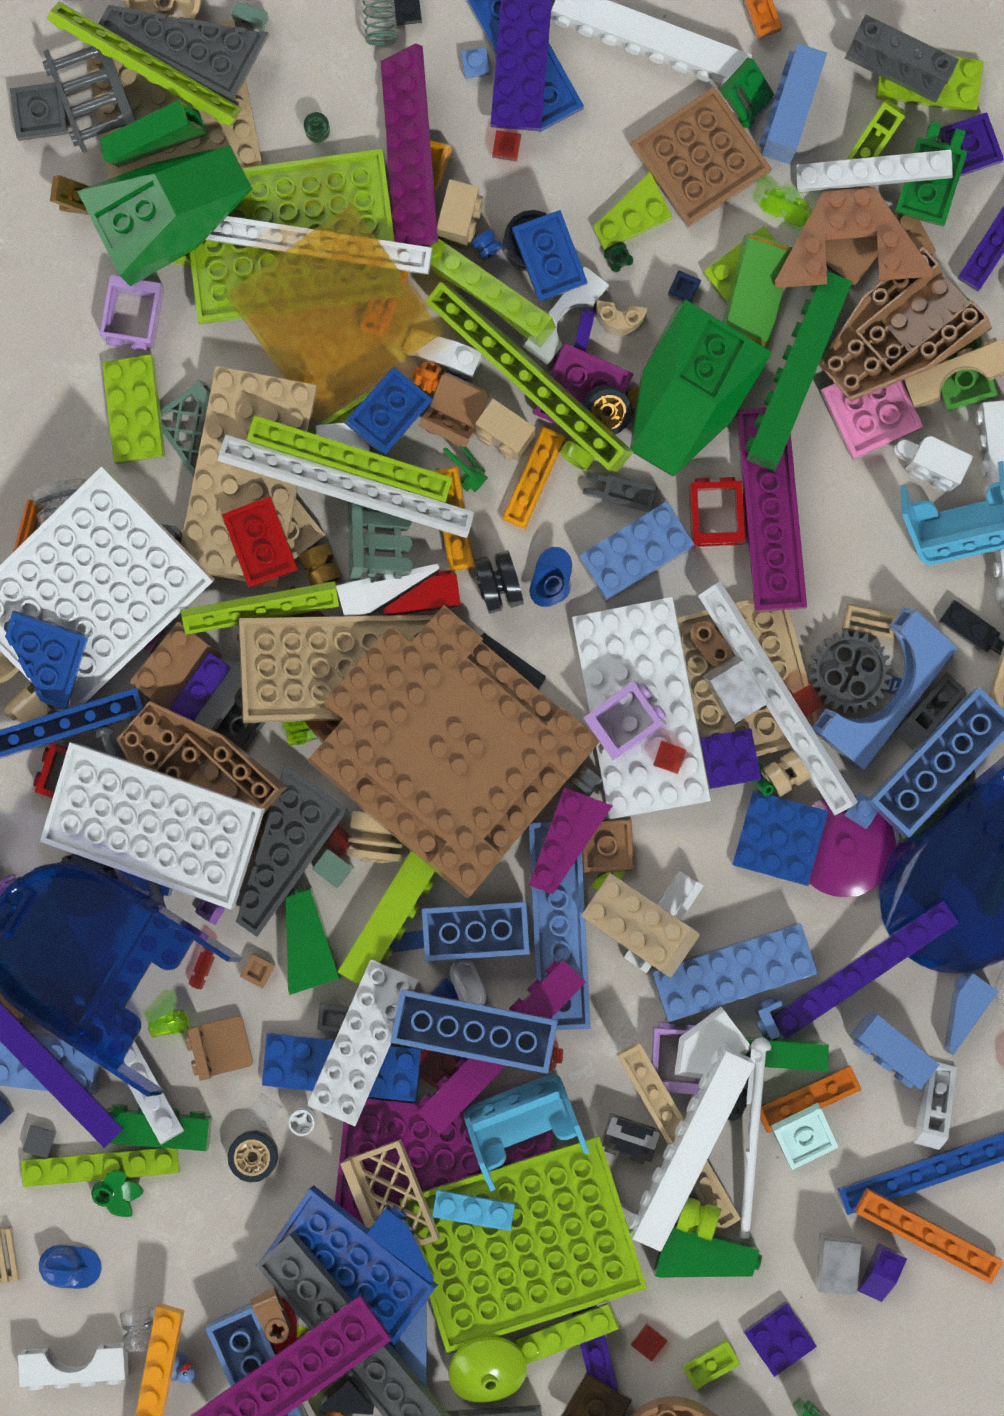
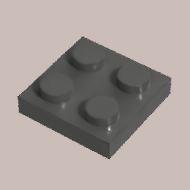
M55 82L10 88L16 138L18 141L69 134L66 111Z

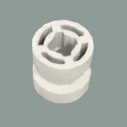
M308 1107L297 1108L289 1118L290 1130L298 1136L309 1134L316 1125V1114Z

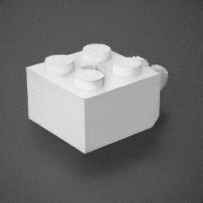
M932 436L924 438L918 445L904 439L893 447V453L907 462L904 470L909 472L908 475L917 481H923L924 479L932 483V488L943 493L946 491L950 492L960 485L973 458L972 455Z

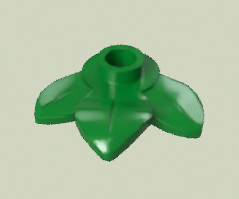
M115 1170L106 1174L104 1181H99L93 1186L91 1195L93 1201L98 1206H106L111 1214L120 1217H131L133 1211L130 1201L140 1197L144 1190L137 1182L126 1180L125 1171Z

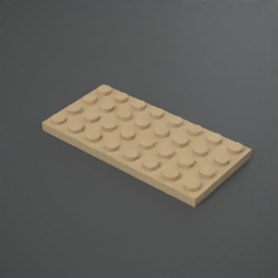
M215 366L181 545L211 576L246 582L222 514L271 496L288 540L298 489L297 485L217 461L225 434L246 441L254 415L309 432L317 385ZM280 577L260 585L278 588Z
M435 615L239 618L243 723L341 720L324 706L323 702L390 626L394 627L406 639L412 642Z

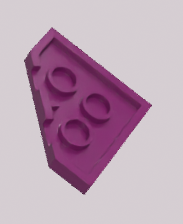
M563 342L549 375L582 404L586 394L596 386L612 385L625 393L634 373ZM535 404L532 411L534 415L557 424Z

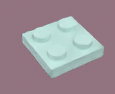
M818 1103L771 1125L792 1170L838 1148Z

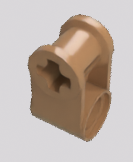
M273 1288L250 1299L252 1309L260 1321L267 1339L276 1344L285 1341L291 1332L292 1325L277 1289ZM276 1324L278 1327H284V1330L281 1334L279 1333V1331H273V1328Z

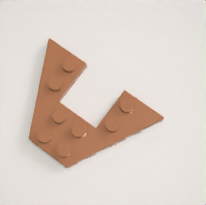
M875 187L829 190L822 192L775 280L776 288L827 284L825 240L877 236L879 281L932 277V269Z

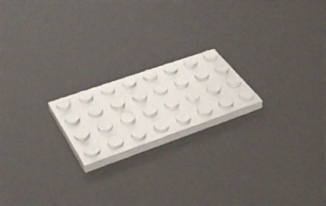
M674 597L572 617L589 711L592 712L635 681L646 685L652 694L649 699L654 706L659 704L667 715L664 718L667 725L618 760H612L600 742L597 744L596 749L606 803L613 805L608 812L609 819L712 801ZM634 692L599 716L620 747L655 723Z
M69 742L40 842L232 910L237 902L265 808L84 745Z

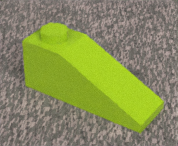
M886 99L846 160L879 157L908 112L889 99Z

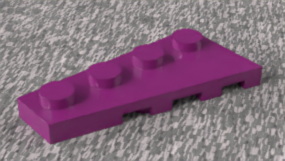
M564 788L529 886L553 894L613 805Z

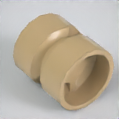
M793 750L782 756L779 764L773 762L762 769L765 778L774 786V792L779 798L791 791L793 784L799 786L811 778L802 760ZM789 769L791 775L788 776L784 770Z

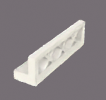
M679 871L657 905L681 921L704 886ZM629 949L623 956V958L645 973L652 966Z

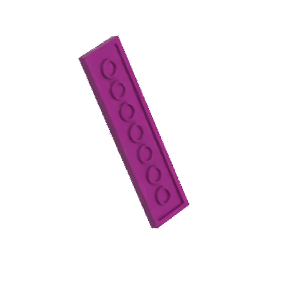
M415 43L380 62L394 242L427 247L438 242L423 46Z
M767 408L738 409L736 417L754 612L806 609L807 599L791 434L775 471L746 460L749 452L744 449L749 437L756 436L758 429L754 425L759 413L765 414Z
M360 1294L192 1413L191 1416H285L390 1342L393 1337L364 1296Z

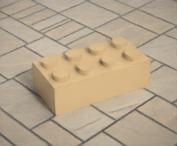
M611 873L581 915L584 919L670 978H672L700 936L691 927Z

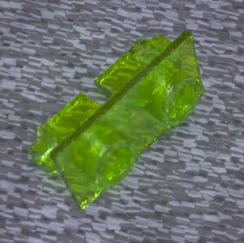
M772 187L771 191L766 189L764 194L768 195V199L762 198L759 204L763 212L779 218L782 209L787 212L783 220L797 227H800V225L805 226L809 218L805 214L806 212L811 214L813 210L809 208V202L797 197L793 201L785 197L786 192Z

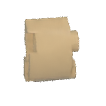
M597 300L595 307L596 318L607 333L615 336H627L629 333L636 331L642 325L648 309L629 306L628 310L621 312L615 308V303Z
M29 683L13 697L4 709L14 721L18 719L21 723L56 713L52 706L39 700L32 683Z

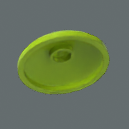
M496 1336L480 1337L467 1342L453 1355L448 1368L449 1381L454 1392L468 1402L482 1405L498 1403L512 1396L523 1384L527 1373V1364L522 1350L512 1341Z

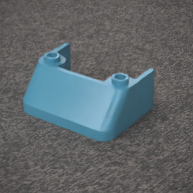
M1003 461L998 462L999 482L993 483L987 488V501L938 512L936 505L931 501L912 502L906 485L901 486L902 516L919 559L923 563L935 565L1004 549Z
M555 1074L543 1076L472 1104L465 1110L463 1115L478 1164L490 1191L496 1190L490 1170L501 1166L505 1162L506 1152L504 1148L553 1129L555 1136L561 1140H568L578 1136L584 1154L590 1153L562 1079Z

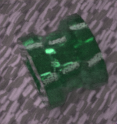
M313 112L305 118L304 130L307 138L314 143L324 142L330 135L327 117L322 113Z

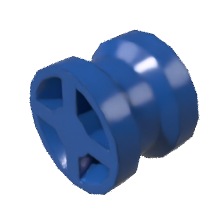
M492 229L482 232L471 242L473 247L478 248L480 251L479 256L482 260L491 258L503 248L502 243L495 239V233Z

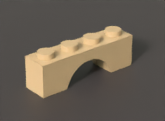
M996 338L987 340L982 343L981 348L973 351L972 348L959 351L957 353L958 357L950 360L946 358L929 370L905 379L915 409L939 401L943 384L952 374L958 371L974 370L984 375L989 381L1004 376L1003 339L999 341Z

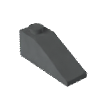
M946 673L907 715L905 721L897 727L894 733L911 749H914L929 737L966 689L950 674Z

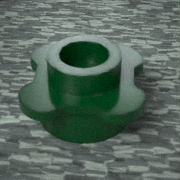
M620 242L612 247L611 250L606 249L604 251V258L609 261L610 269L613 272H619L622 267L630 266L633 263V256L629 255L625 243ZM620 255L621 259H616V256Z

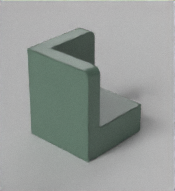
M326 850L312 870L334 887L339 888L354 867L347 861L342 860L331 850Z

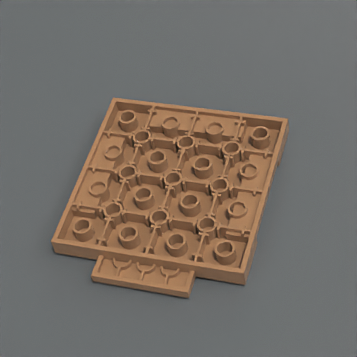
M443 605L412 642L406 639L394 627L390 626L325 699L323 705L342 721L310 756L307 762L465 898H469L600 741L595 734L566 709L556 706L482 642L483 638Z

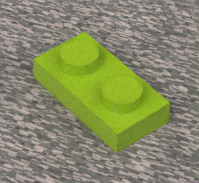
M725 1339L683 1364L682 1368L694 1389L698 1390L741 1363L728 1340Z

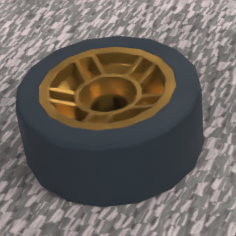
M605 384L596 386L583 399L582 405L614 434L624 430L631 420V402L626 394L615 386ZM606 406H610L612 410H609L606 413V415H604L602 412L603 408Z

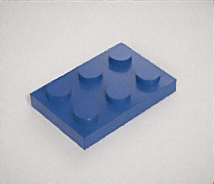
M561 210L511 229L538 302L588 284Z
M393 366L349 416L345 424L380 454L385 456L430 405L433 399Z

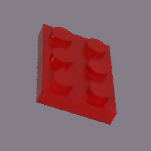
M271 496L222 514L249 588L298 570Z

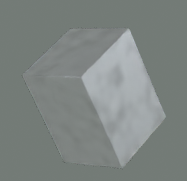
M736 656L702 676L724 715L733 723L739 722L768 704L744 660Z
M819 1233L814 1285L819 1292L857 1295L862 1244L856 1237Z

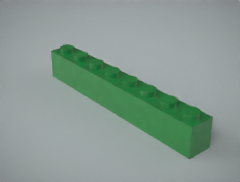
M827 271V284L811 286L810 291L814 292L811 301L806 299L801 310V314L805 315L802 323H796L791 336L795 337L793 346L787 345L782 359L786 360L784 368L778 367L773 382L777 383L774 391L769 390L763 403L768 406L765 414L759 413L754 425L758 429L756 436L749 437L744 449L749 452L746 460L775 471L853 281Z

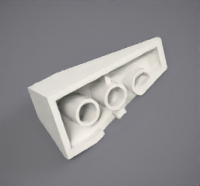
M438 564L414 568L409 575H402L401 579H395L393 574H386L378 578L377 582L366 578L336 586L344 616H369L434 576L436 572L440 571Z

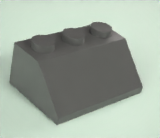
M235 661L194 721L223 734L246 752L266 722L243 723L240 664Z

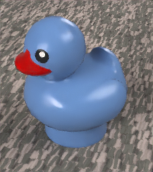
M182 1351L176 1352L171 1381L179 1380L182 1383H189L194 1379L195 1371L190 1363L186 1364L187 1357Z

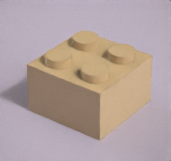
M449 179L437 224L438 238L447 245L467 250L469 242H472L475 238L477 231V221H475V218L480 219L483 208V196H479L478 186Z
M495 399L491 400L475 423L477 439L486 446L492 444L499 449L498 453L509 461L513 458L518 462L535 437L536 427Z

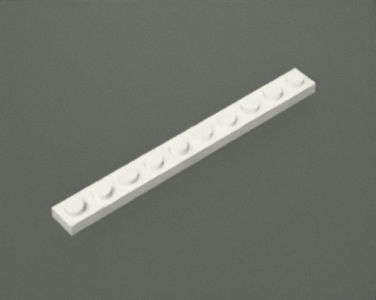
M227 216L205 239L214 242L429 275L433 249L430 247Z
M226 434L217 460L465 538L469 534L474 512Z
M722 582L716 583L698 595L726 642L731 647L734 655L744 660L768 702L766 704L767 708L795 753L802 760L810 777L833 814L837 815L858 803Z

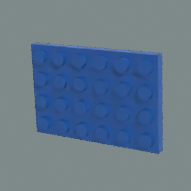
M313 1185L264 1256L294 1231L352 1300L360 1294L364 1296L393 1337L388 1342L393 1348L438 1284L434 1281L431 1283L370 1238L367 1235L369 1229Z

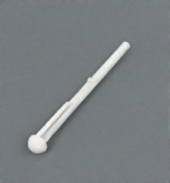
M757 1038L751 1044L750 1058L755 1065L749 1075L746 1103L751 1104L748 1130L750 1149H745L746 1164L739 1237L742 1239L750 1238L766 1051L771 1050V1044L765 1038Z

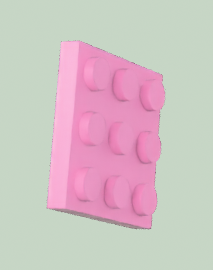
M902 381L852 402L849 401L835 383L820 391L852 460L924 427Z

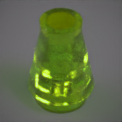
M174 1009L159 1019L148 1023V1029L153 1038L183 1034L184 1030L189 1029V1021L183 1009Z

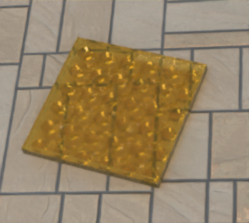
M352 203L225 294L287 380L318 386L312 413L316 421L325 417L442 333V330Z

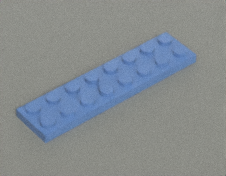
M551 822L531 823L529 825L531 877ZM581 852L553 894L532 887L536 979L542 981L547 975L545 972L546 968L554 960L560 962L563 959L586 981L552 1017V1019L558 1020L557 1030L591 1029L585 919L581 916L585 911Z

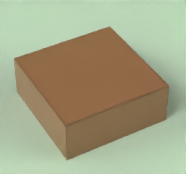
M252 953L240 977L263 989L276 965Z

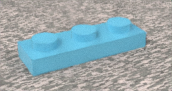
M437 1189L432 1217L510 1231L515 1203Z

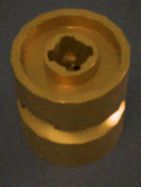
M329 543L316 546L299 555L304 570H309L307 578L311 586L336 582L343 578L338 564L332 562L334 555Z

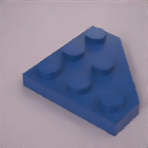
M14 610L6 631V640L16 652L19 658L18 661L27 678H30L39 700L66 710L89 635Z

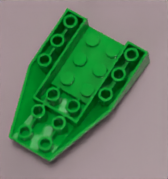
M228 145L154 162L77 192L119 276L129 286H132L198 248L253 188L231 146Z
M684 300L675 308L642 371L630 449L634 451L635 455L674 477L731 423L773 352L691 302Z

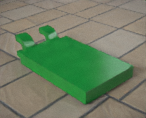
M931 121L925 139L917 138L913 153L951 150L953 178L904 182L894 213L944 227L968 152L960 149L966 131L956 128L952 134L950 144L936 140L941 124Z

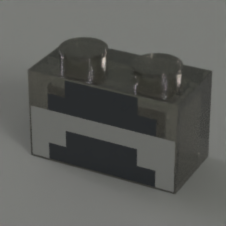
M610 1113L601 1142L602 1146L605 1147V1152L619 1156L620 1152L630 1155V1160L644 1164L645 1161L652 1162L661 1131L658 1128Z

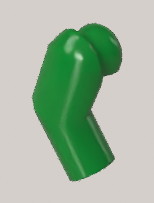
M758 761L759 770L761 771L763 765ZM760 773L761 780L753 781V784L763 795L769 796L774 792V786Z

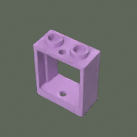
M110 275L99 334L106 341L107 345L121 347L122 343L131 345L132 349L146 351L147 348L154 349L164 288L161 283L141 280L129 286L120 276ZM119 292L153 298L146 338L112 333Z
M633 681L583 717L612 760H618L667 725L664 720L667 715L659 704L654 706L649 699L652 694L644 683L639 684ZM634 692L655 723L620 747L599 716Z
M659 1022V1027L653 1026L651 1063L657 1073L660 1035L682 1036L697 1024H685V1028H675V1023ZM696 1078L695 1081L661 1079L668 1093L698 1094L700 1090L698 1088L699 1078Z

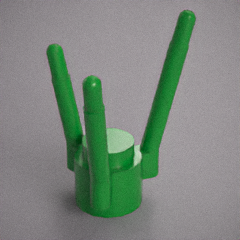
M459 446L474 467L470 466L468 468L448 448H443V452L465 472L462 475L465 481L461 480L462 488L467 492L470 489L476 492L488 479L484 474L486 470L478 464L467 447Z

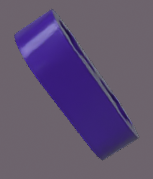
M584 307L574 347L586 352L596 310Z

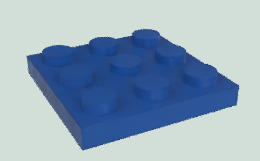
M753 791L732 865L809 886L829 811L771 795L765 796L760 792Z

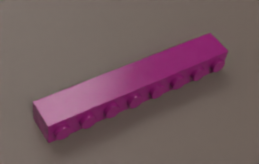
M563 959L560 962L554 960L546 968L545 972L547 975L542 981L536 979L527 988L529 994L523 1000L518 998L509 1007V1010L552 1018L586 981ZM461 1057L454 1065L457 1069L453 1074L449 1076L446 1073L436 1083L439 1088L432 1095L428 1092L418 1102L420 1108L417 1113L433 1129L441 1134L506 1065Z

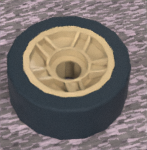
M257 1130L246 1131L239 1135L231 1144L227 1155L228 1166L232 1173L240 1180L250 1183L259 1182L267 1178L275 1169L279 1157L278 1148L274 1140L266 1133ZM250 1152L257 1153L258 1159L255 1162H252V1159L248 1156Z

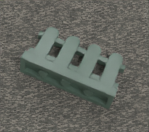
M348 501L349 581L360 580L362 572L368 573V577H375L376 573L393 574L395 579H401L402 575H409L413 569V562L408 558H402L401 553H408L412 548L413 542L409 537L401 536V531H408L412 521L383 512H374V509L368 507L367 511H363L362 507L365 506ZM363 528H367V533H363ZM375 529L392 530L393 535L375 534ZM363 550H368V555H363ZM375 551L394 552V557L375 556Z

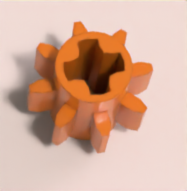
M434 362L421 363L420 368L415 367L412 378L415 379L414 384L426 394L436 392L444 371Z

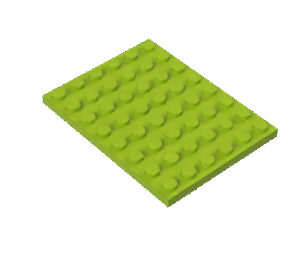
M383 149L242 168L253 189L228 215L230 217L394 242ZM204 240L198 248L190 252L199 325L402 297L399 270Z
M599 1135L585 1139L590 1152L584 1154L580 1142H576L490 1170L496 1189L490 1191L483 1173L423 1191L431 1215H433L437 1189L515 1203L510 1231L433 1217L440 1239L421 1247L434 1271L433 1281L438 1284L429 1298L446 1353L457 1350L467 1342L480 1337H498L647 1289ZM408 1197L404 1208L418 1214L420 1206L418 1201ZM404 1198L399 1199L400 1205L402 1204ZM406 1216L405 1218L408 1219L412 1227L415 1220ZM418 1222L414 1233L422 1237L430 1236L431 1233L428 1226Z

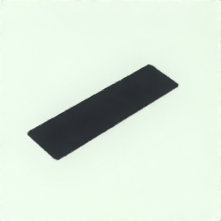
M482 634L481 637L484 644L535 688L539 689L546 679L545 675L487 634Z

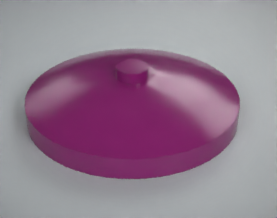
M824 798L813 803L812 807L827 810L829 813L809 884L820 892L836 897H854L874 889L888 875L894 862L896 839L893 827L878 812L869 827L865 829L845 816L848 809L834 815Z

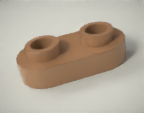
M701 621L692 627L690 639L711 666L716 668L732 658L731 647L711 623ZM704 629L708 632L706 639H702L699 636L700 630ZM716 650L724 652L723 659L716 658Z

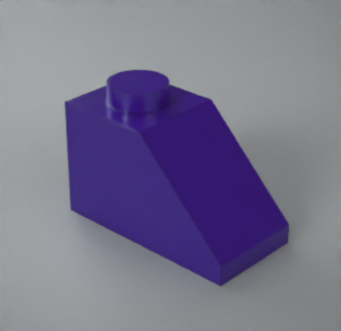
M877 1243L857 1291L882 1302L897 1284L907 1258L902 1253Z

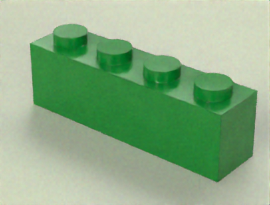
M113 1104L112 1108L107 1109L124 1127L110 1142L111 1144L207 1151L209 1149L212 1117L205 1116L206 1112L190 1111V1115L179 1114L180 1110L173 1109L184 1132L160 1144L140 1107H138V1110H128L127 1105Z

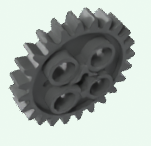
M845 630L843 631L842 638L836 632L833 634V642L829 638H825L824 643L826 647L818 645L816 648L820 654L811 655V658L816 663L808 665L810 669L815 670V673L809 675L808 678L816 680V683L810 687L819 688L820 690L816 694V698L824 695L826 698L823 705L832 702V710L835 711L841 706L842 713H846L848 708L851 707L852 713L855 714L858 711V706L863 711L868 710L867 702L872 706H876L877 703L874 697L883 699L884 695L880 690H888L890 687L884 682L885 680L892 679V676L886 674V671L893 667L885 665V661L890 656L881 655L885 647L876 648L877 639L868 642V633L859 638L858 630L853 632L852 637ZM840 648L846 649L849 652V660L847 662L839 660L837 653ZM860 651V656L852 670L856 675L849 677L845 691L841 693V686L848 675V672L844 670L852 666L856 652ZM863 659H869L873 663L871 672H865L862 669L861 662ZM829 672L838 674L839 683L834 686L828 682L827 676ZM853 682H858L862 685L863 692L860 696L852 693L851 685Z

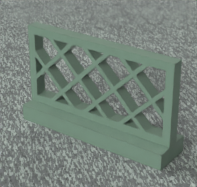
M201 380L194 382L190 385L191 388L160 410L161 418L169 412L178 413L176 428L167 427L162 421V429L164 435L193 477L195 473V467L192 464L194 453H199L198 450H195L197 435L202 436V433L198 432L200 417H206V415L201 414V408L206 414L211 392L207 384ZM192 395L198 402L196 413L183 411L185 400ZM179 405V410H173ZM183 414L195 416L193 431L180 429ZM180 432L192 434L190 449L181 448L178 444ZM184 451L189 452V457H187Z

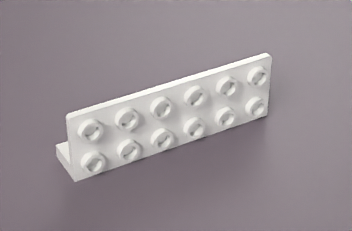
M370 960L308 1101L309 1107L356 1126L391 1045L400 991L402 989L414 991L418 979Z

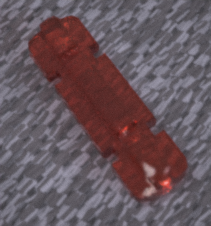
M205 940L202 947L204 952L200 953L193 970L195 975H191L189 980L191 987L203 989L206 982L204 978L205 976L208 977L215 959L213 955L214 953L217 954L220 946L217 941Z

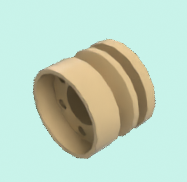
M352 811L350 828L361 831V836L350 837L348 842L360 844L359 849L347 848L346 855H351L361 861L377 863L401 861V855L390 853V848H402L403 844L392 841V834L368 813Z

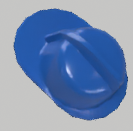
M551 547L539 556L529 589L530 597L535 604L541 607H550L568 597L571 590L572 560L566 550L560 547Z
M52 1246L44 1251L39 1261V1272L43 1280L49 1285L60 1288H87L96 1282L102 1269L101 1260L98 1255L91 1249L80 1246Z

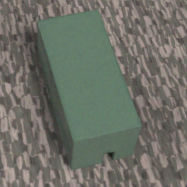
M236 1L231 14L234 21L244 24V21L250 22L253 28L264 31L265 24H267L269 19L268 12Z

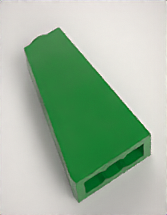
M177 100L100 138L102 146L100 151L107 163L121 167L203 137L208 133L199 110Z
M305 886L290 890L292 896L286 897L289 995L341 978L313 889L306 891Z
M745 1037V1039L749 1042L750 1045L755 1039L760 1038ZM765 1038L771 1044V1050L766 1051L765 1067L828 1071L829 1045L822 1040L782 1038L770 1040ZM751 1051L745 1055L751 1057Z
M675 1223L662 1251H658L653 1273L659 1278L753 1276L754 1270H759L762 1255L759 1254L760 1250L757 1246L716 1234L709 1241L698 1237L696 1231L687 1233L676 1229L677 1223Z

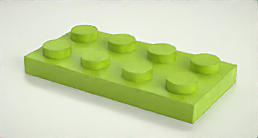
M955 57L959 61L936 103L879 75L875 99H889L895 102L976 113L984 61Z
M150 354L102 362L113 462L115 464L166 457L154 356Z

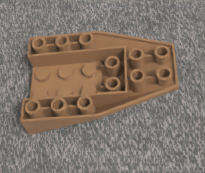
M924 247L919 251L931 267L932 277L882 280L862 297L819 363L821 369L850 402L929 370L992 329L989 317L973 300L969 302L942 273L940 264Z
M152 701L145 705L116 739L128 761L265 808L264 813L288 787L223 734Z

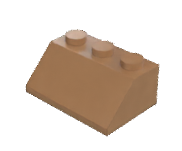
M177 622L130 683L151 700L169 709L208 652L219 659L222 655L194 633L185 635L183 624Z

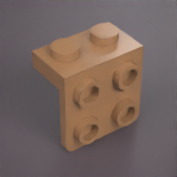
M444 373L440 378L431 405L422 416L419 426L431 434L448 439L454 445L466 447L475 434V423L484 411L489 393L454 375Z
M234 1016L191 1027L188 1029V1035H185L188 1050H193L195 1059L191 1061L192 1070L195 1076L199 1075L200 1081L210 1079L214 1075L250 1067L253 1064L250 1045L241 1016Z

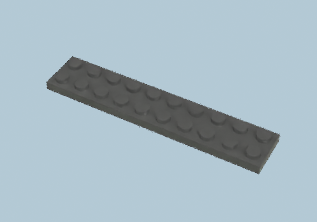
M294 1231L256 1264L258 1269L310 1330L352 1301ZM389 1343L346 1372L383 1416H450Z

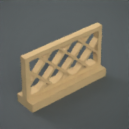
M401 1139L359 1155L350 1156L340 1164L363 1222L368 1229L385 1205L388 1204L390 1207L396 1205L407 1214L406 1216L415 1220L412 1226L414 1232L418 1222L428 1226L431 1233L430 1236L422 1237L415 1233L421 1246L440 1239L439 1232ZM397 1149L400 1156L398 1165L385 1160L388 1150ZM370 1158L379 1162L374 1174L365 1170L362 1160ZM382 1164L395 1170L391 1182L378 1176ZM398 1173L408 1176L410 1184L407 1190L394 1184ZM375 1181L388 1187L384 1198L375 1194L373 1190ZM392 1189L405 1195L401 1206L388 1201ZM408 1197L418 1201L420 1206L418 1214L404 1208Z

